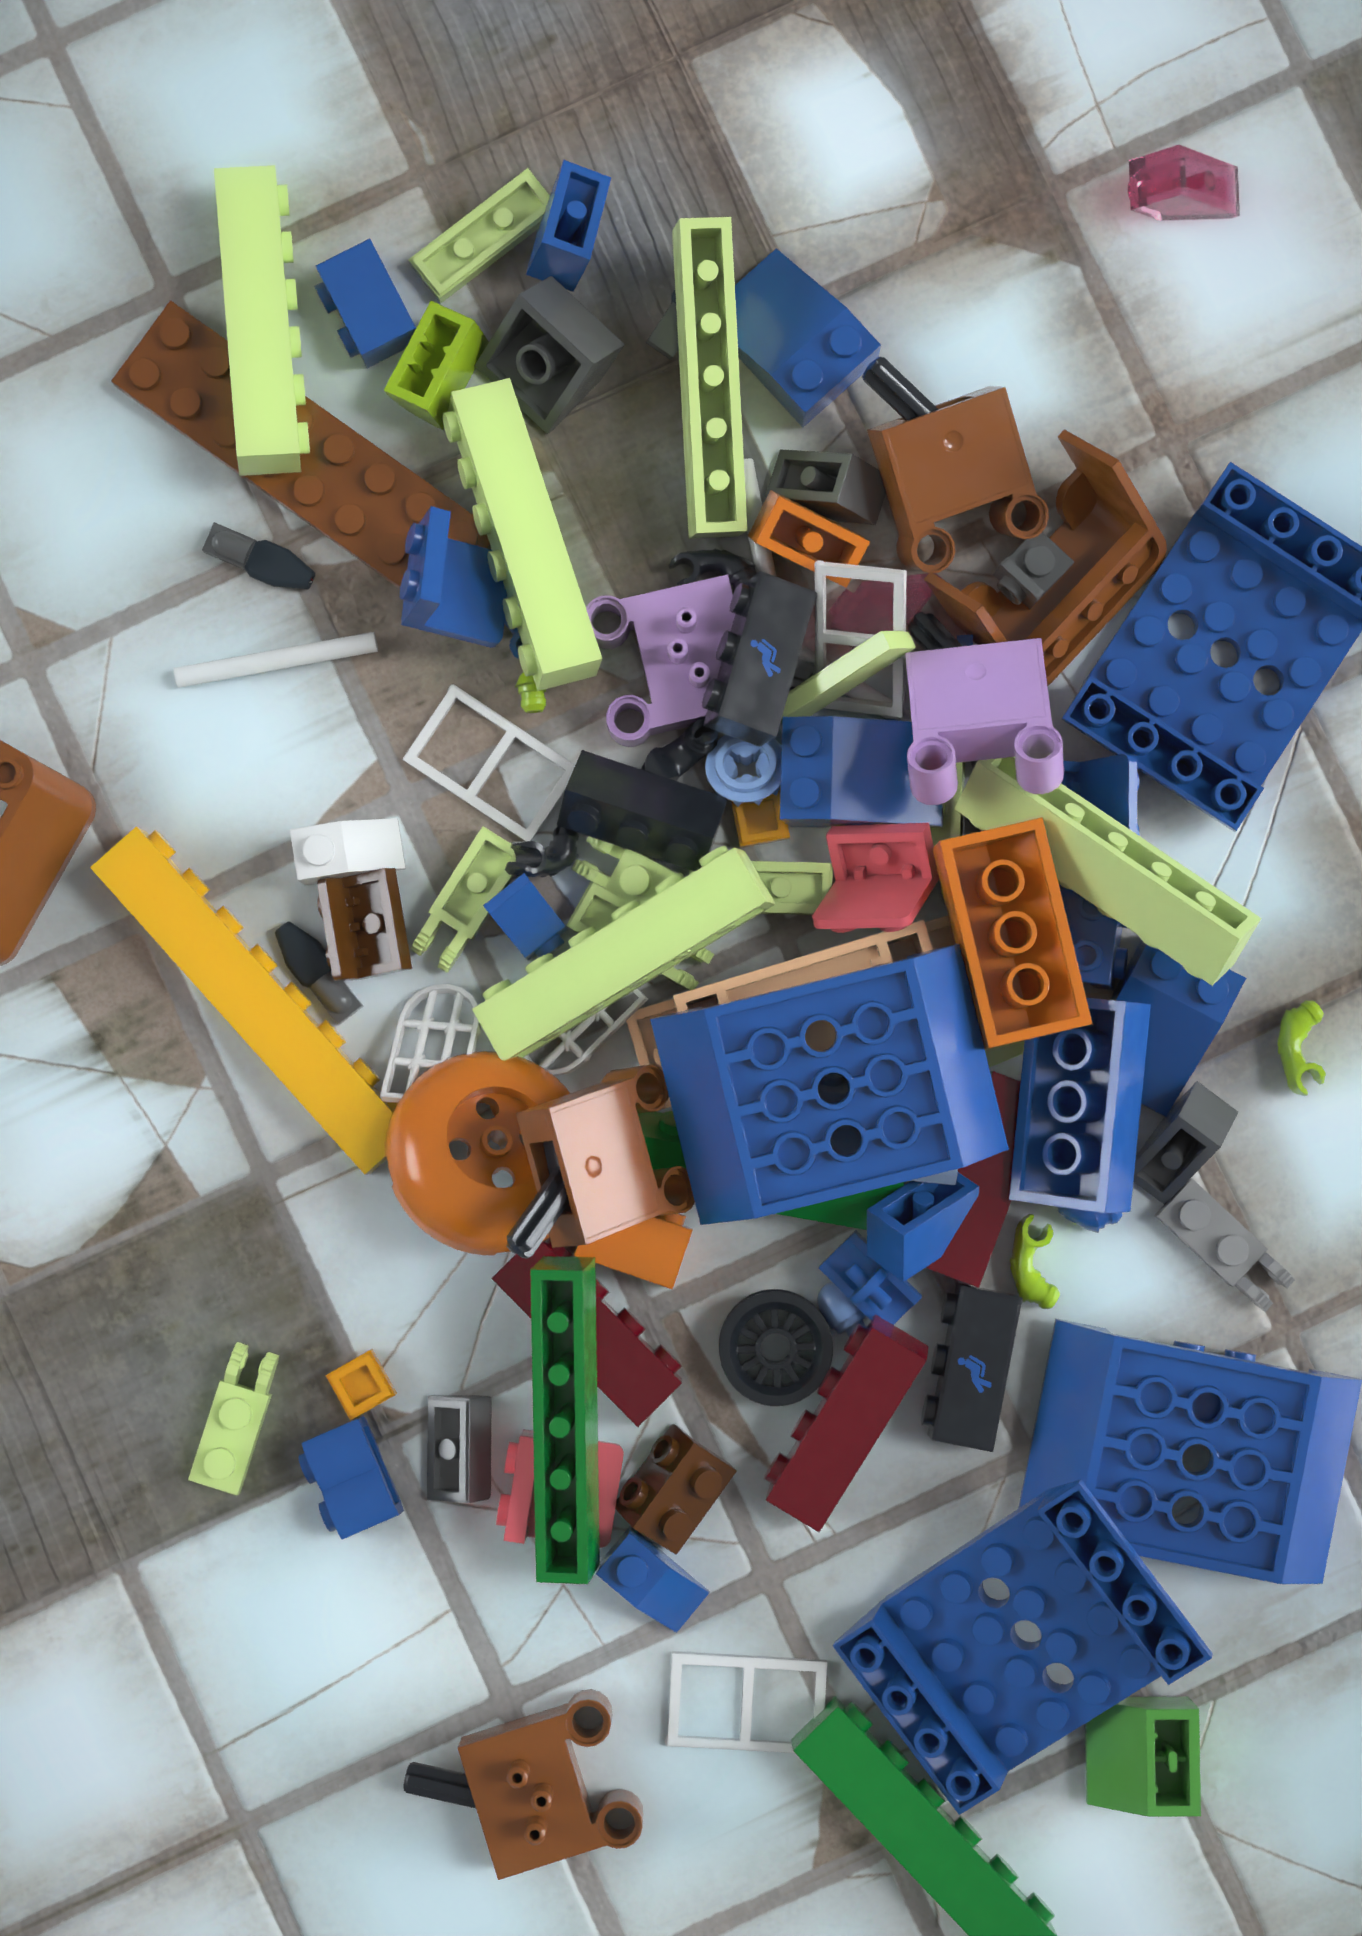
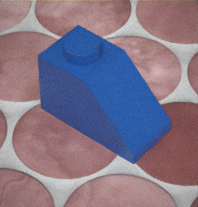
M563 160L536 234L526 275L542 281L552 276L566 290L574 292L591 259L611 177Z
M525 873L483 905L527 961L535 955L539 958L548 953L553 954L565 943L560 935L568 930Z
M959 1172L956 1185L910 1181L867 1209V1256L902 1282H905L942 1257L977 1199L979 1186Z
M631 1525L603 1557L596 1570L598 1577L635 1608L676 1633L710 1593L708 1589L645 1536L632 1528Z

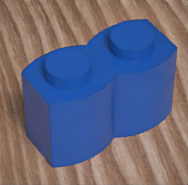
M364 1415L302 1442L304 1453L298 1456L299 1463L309 1484L317 1482L322 1491L324 1501L319 1503L318 1506L322 1520L329 1532L337 1530L341 1540L396 1517L404 1511L396 1487L384 1464L376 1439Z

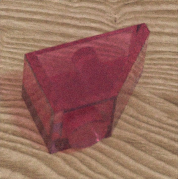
M1175 145L1129 160L1127 191L1131 211L1160 221L1230 219L1240 216L1238 166L1182 145Z
M929 573L907 576L906 630L908 624L914 620V615L923 609L934 594L924 580ZM864 581L854 593L846 588L828 612L834 617L829 630L874 635L880 631H893L894 583Z

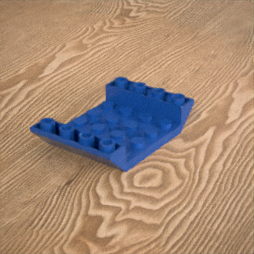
M1230 462L1198 507L1161 566L1098 659L1061 720L1115 755H1134L1137 759L1138 770L1230 830L1236 832L1264 790V787L1261 786L1362 631V546ZM1174 614L1189 616L1194 623L1193 636L1186 640L1173 637L1168 630L1169 617ZM1226 641L1235 647L1237 660L1232 667L1224 668L1214 663L1211 658L1213 643ZM1270 669L1277 674L1280 686L1276 694L1264 695L1257 691L1253 682L1257 670Z
M960 944L909 955L906 959L706 1008L701 1006L650 1019L700 1225L756 1219L963 1168L1009 1149ZM817 1020L830 1022L836 1032V1038L832 1046L823 1051L811 1049L805 1040L807 1028ZM829 1073L842 1074L848 1082L846 1096L836 1103L822 1100L818 1093L820 1080ZM842 1125L856 1127L861 1135L858 1149L848 1155L838 1154L831 1147L832 1133Z
M1055 1318L1018 1509L1047 1489L1081 1479L1139 1556L1277 1584H1323L1362 1380L1313 1369L1305 1372L1113 1334L1106 1328ZM1214 1393L1220 1400L1218 1414L1208 1421L1198 1420L1192 1410L1194 1400L1200 1394ZM1195 1444L1206 1446L1210 1452L1209 1464L1200 1472L1187 1471L1182 1463L1185 1450ZM1184 1496H1192L1198 1499L1200 1503L1198 1517L1188 1524L1176 1522L1172 1515L1174 1503Z
M1081 1479L1047 1489L887 1595L832 1645L959 1815L999 1791L1008 1771L1159 1677L1162 1676L1165 1682L1170 1685L1212 1659L1213 1653ZM988 1578H997L1003 1581L1009 1589L1010 1596L1003 1600L989 1597L984 1591L983 1581ZM1023 1620L1034 1623L1040 1629L1042 1638L1035 1642L1022 1640L1015 1631V1623ZM1052 1663H1061L1071 1670L1074 1680L1068 1684L1056 1683L1048 1676L1046 1667Z

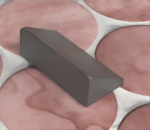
M428 1396L427 1500L473 1503L490 1498L492 1400L490 1396Z

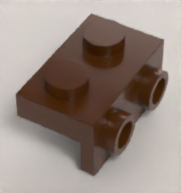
M382 868L348 877L324 878L317 881L319 893L317 906L323 918L327 941L326 960L335 981L363 980L412 969L395 868Z
M672 1424L666 1433L654 1443L650 1455L634 1477L624 1484L617 1499L615 1509L632 1528L677 1555L737 1470L730 1463L693 1440L682 1428Z

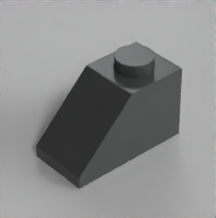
M780 449L765 497L767 498L770 490L826 518L838 522L876 525L886 491L879 469L854 454Z
M1196 1081L1170 1109L1167 1116L1162 1119L1137 1153L1133 1182L1165 1205L1221 1148L1238 1111Z

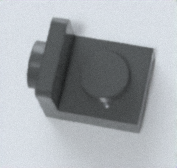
M1042 532L1035 538L1026 539L1009 557H1006L999 564L993 575L999 580L997 583L998 589L1008 600L1016 605L1022 602L1031 609L1070 569L1074 561Z

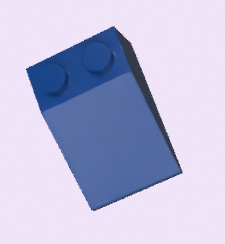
M777 248L735 285L738 358L802 428L863 375L868 365L878 358L881 344L845 305Z
M838 716L783 717L780 820L790 827H832L901 823H929L930 827H943L944 803L926 805L919 802L911 792L907 753L909 747L914 742L912 722Z
M1141 940L1126 968L1125 978L1119 981L1110 1000L1151 1004L1141 1104L1165 1117L1224 1023L1246 978L1229 969L1212 986L1203 979L1192 976L1180 963L1161 950L1148 946Z

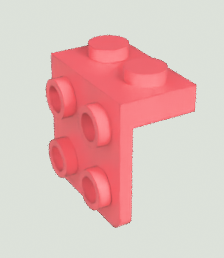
M929 823L832 826L826 834L835 882L812 915L814 927L816 929H831V931L836 933L850 932L856 928H879L884 932H895L912 924L939 880L932 849L934 845Z
M523 1429L520 1434L519 1443L509 1442L504 1473L514 1474L511 1495L501 1494L496 1525L506 1526L504 1541L522 1544L525 1543L527 1537L535 1538L533 1430ZM598 1441L600 1548L607 1546L611 1540L624 1451L619 1444Z

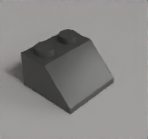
M550 276L518 295L476 362L475 367L491 382L510 378L520 409L548 434L602 380L625 344L558 281Z

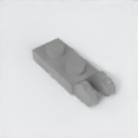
M1192 1178L1155 1214L1158 1220L1229 1286H1236L1264 1312L1272 1306L1273 1302L1263 1289L1244 1276L1249 1269L1257 1262L1274 1282L1286 1288L1295 1281L1294 1277L1283 1266L1266 1253L1268 1249Z

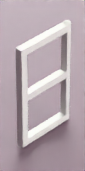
M822 560L815 561L814 577L815 592H817L815 598V674L827 667L826 643L859 646L874 636V634L826 629V576L894 583L893 631L906 632L907 570L832 563ZM904 655L893 662V703L839 697L824 708L902 718L905 714L906 656Z
M454 684L449 686L447 694L403 757L405 762L524 841L533 840L564 794L575 764ZM457 699L506 731L467 790L418 758ZM515 738L565 770L527 829L477 797Z
M672 1651L668 1736L665 1738V1745L672 1747L795 1753L791 1742L751 1739L754 1668L816 1672L813 1716L815 1718L825 1709L827 1660ZM682 1664L744 1668L740 1739L678 1735Z

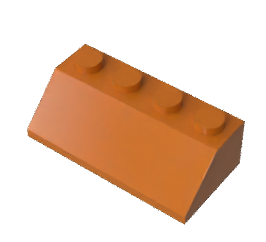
M1043 817L939 841L932 849L955 944H960L985 1050L1091 1025L1092 1020Z

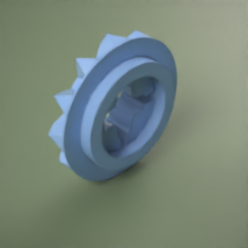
M724 735L718 740L717 746L707 755L705 763L707 782L710 783L717 795L732 800L737 807L741 803L754 802L759 806L764 798L771 794L777 795L781 785L782 747L774 738L759 747L732 736ZM735 762H741L746 766L756 762V774L759 778L756 776L752 777L749 774H745L741 778L737 777L738 770Z

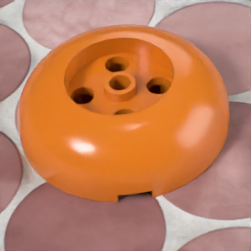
M492 1051L457 1055L425 1071L411 1084L398 1102L386 1133L385 1157H387L388 1168L393 1182L392 1189L404 1211L424 1232L456 1250L495 1256L496 1253L511 1252L507 1248V1235L537 1194L525 1146L520 1141L521 1131L516 1113L570 1094L569 1090L553 1074L538 1064L519 1056L504 1061L499 1058L496 1052ZM477 1103L490 1105L494 1118L484 1119L480 1117L476 1111ZM454 1141L465 1143L468 1146L467 1159H454L450 1152L449 1144ZM493 1141L499 1145L500 1149H492L488 1143ZM501 1170L507 1171L513 1179L512 1187H496L492 1181V1175ZM549 1233L547 1234V1236L545 1237V1239H544L543 1241H545V1240H547V1239L549 1238Z

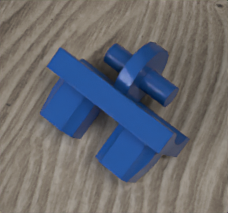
M857 1230L818 1267L870 1320L876 1314L894 1325L922 1298V1295L907 1280L902 1282L867 1256V1240Z

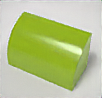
M430 301L384 391L392 400L410 413L444 430L443 413L448 412L451 392L466 388L476 369L475 364L489 341L475 320Z

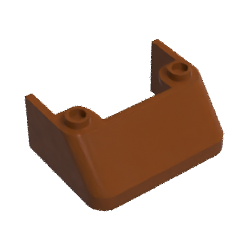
M1065 429L1059 434L1058 439L1076 469L1063 481L1058 489L1056 509L1064 523L1049 538L1074 561L1070 569L1031 609L1022 602L1019 605L1012 603L1001 591L997 593L993 587L981 581L973 582L960 591L931 571L924 578L953 622L966 635H973V641L977 645L1041 638L1047 686L1058 677L1159 569L1167 550L1163 534L1119 459Z
M0 740V800L8 804L0 818V966L12 961L18 954L90 827L96 814V802L92 793L84 786Z

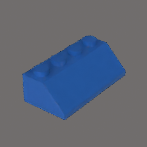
M1086 998L1092 1020L1091 1025L1025 1040L1009 1200L1099 1213L1130 1212L1151 1004Z

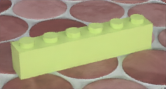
M275 165L214 168L239 476L301 472L300 454L310 453L308 422L297 423L296 406L306 405L304 375L293 374L292 358L302 357L299 326L289 327L288 310H298L295 279H285L284 263H294L291 231L281 232L280 216H290L287 184L277 185Z
M731 217L680 218L672 230L688 535L689 539L740 536L748 530Z
M510 378L452 391L448 412L443 413L444 429L449 442H457L462 456L457 461L460 479L465 489L472 488L477 502L472 507L477 531L480 535L487 534L493 550L488 552V563L492 577L495 582L503 581L507 592V598L503 599L504 614L509 628H518L523 644L518 647V655L525 676L533 675L538 691L596 676L603 658Z
M1015 757L978 760L954 808L982 831L1043 817L1059 885L1073 890L1095 905L1103 915L1117 920L1139 935L1145 944L1161 950L1180 963L1189 974L1203 979L1212 986L1235 964L1261 920L1259 916L1063 784H1060L1052 792L1045 794H1032L1025 791L1016 779Z
M725 845L714 849L699 860L702 867L692 874L684 877L682 873H677L665 879L655 887L658 894L643 904H640L639 900H634L623 905L611 914L614 922L597 931L595 926L581 931L568 941L571 948L555 958L552 953L543 955L525 967L528 975L511 984L510 980L507 979L487 989L482 994L485 1001L472 1008L499 1058L506 1061L516 1056H528L774 906L776 903L746 852L735 847L728 850Z

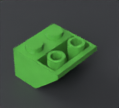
M1188 1696L1127 1697L1085 1723L1086 1803L1088 1805L1147 1817L1201 1816L1199 1708Z

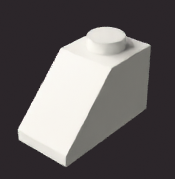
M397 818L337 821L290 829L297 880L304 885L317 884L318 880L324 878H343L382 868H395L396 871L406 869Z

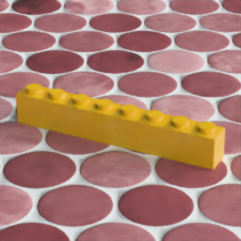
M136 826L90 867L92 871L364 1175L371 1174L387 1160V1157H385L386 1133L398 1103L381 1100V1093L375 1088V1085L380 1081L376 1073L363 1059L358 1058L354 1063L340 1048L346 1043L342 1035L326 1019L320 1025L306 1011L312 1005L311 1001L292 981L287 986L280 982L272 973L278 967L277 963L258 943L252 948L245 943L238 935L244 929L238 919L224 905L216 910L204 897L210 891L204 881L190 867L185 872H182L170 859L176 851L157 830H154L149 835L146 831Z

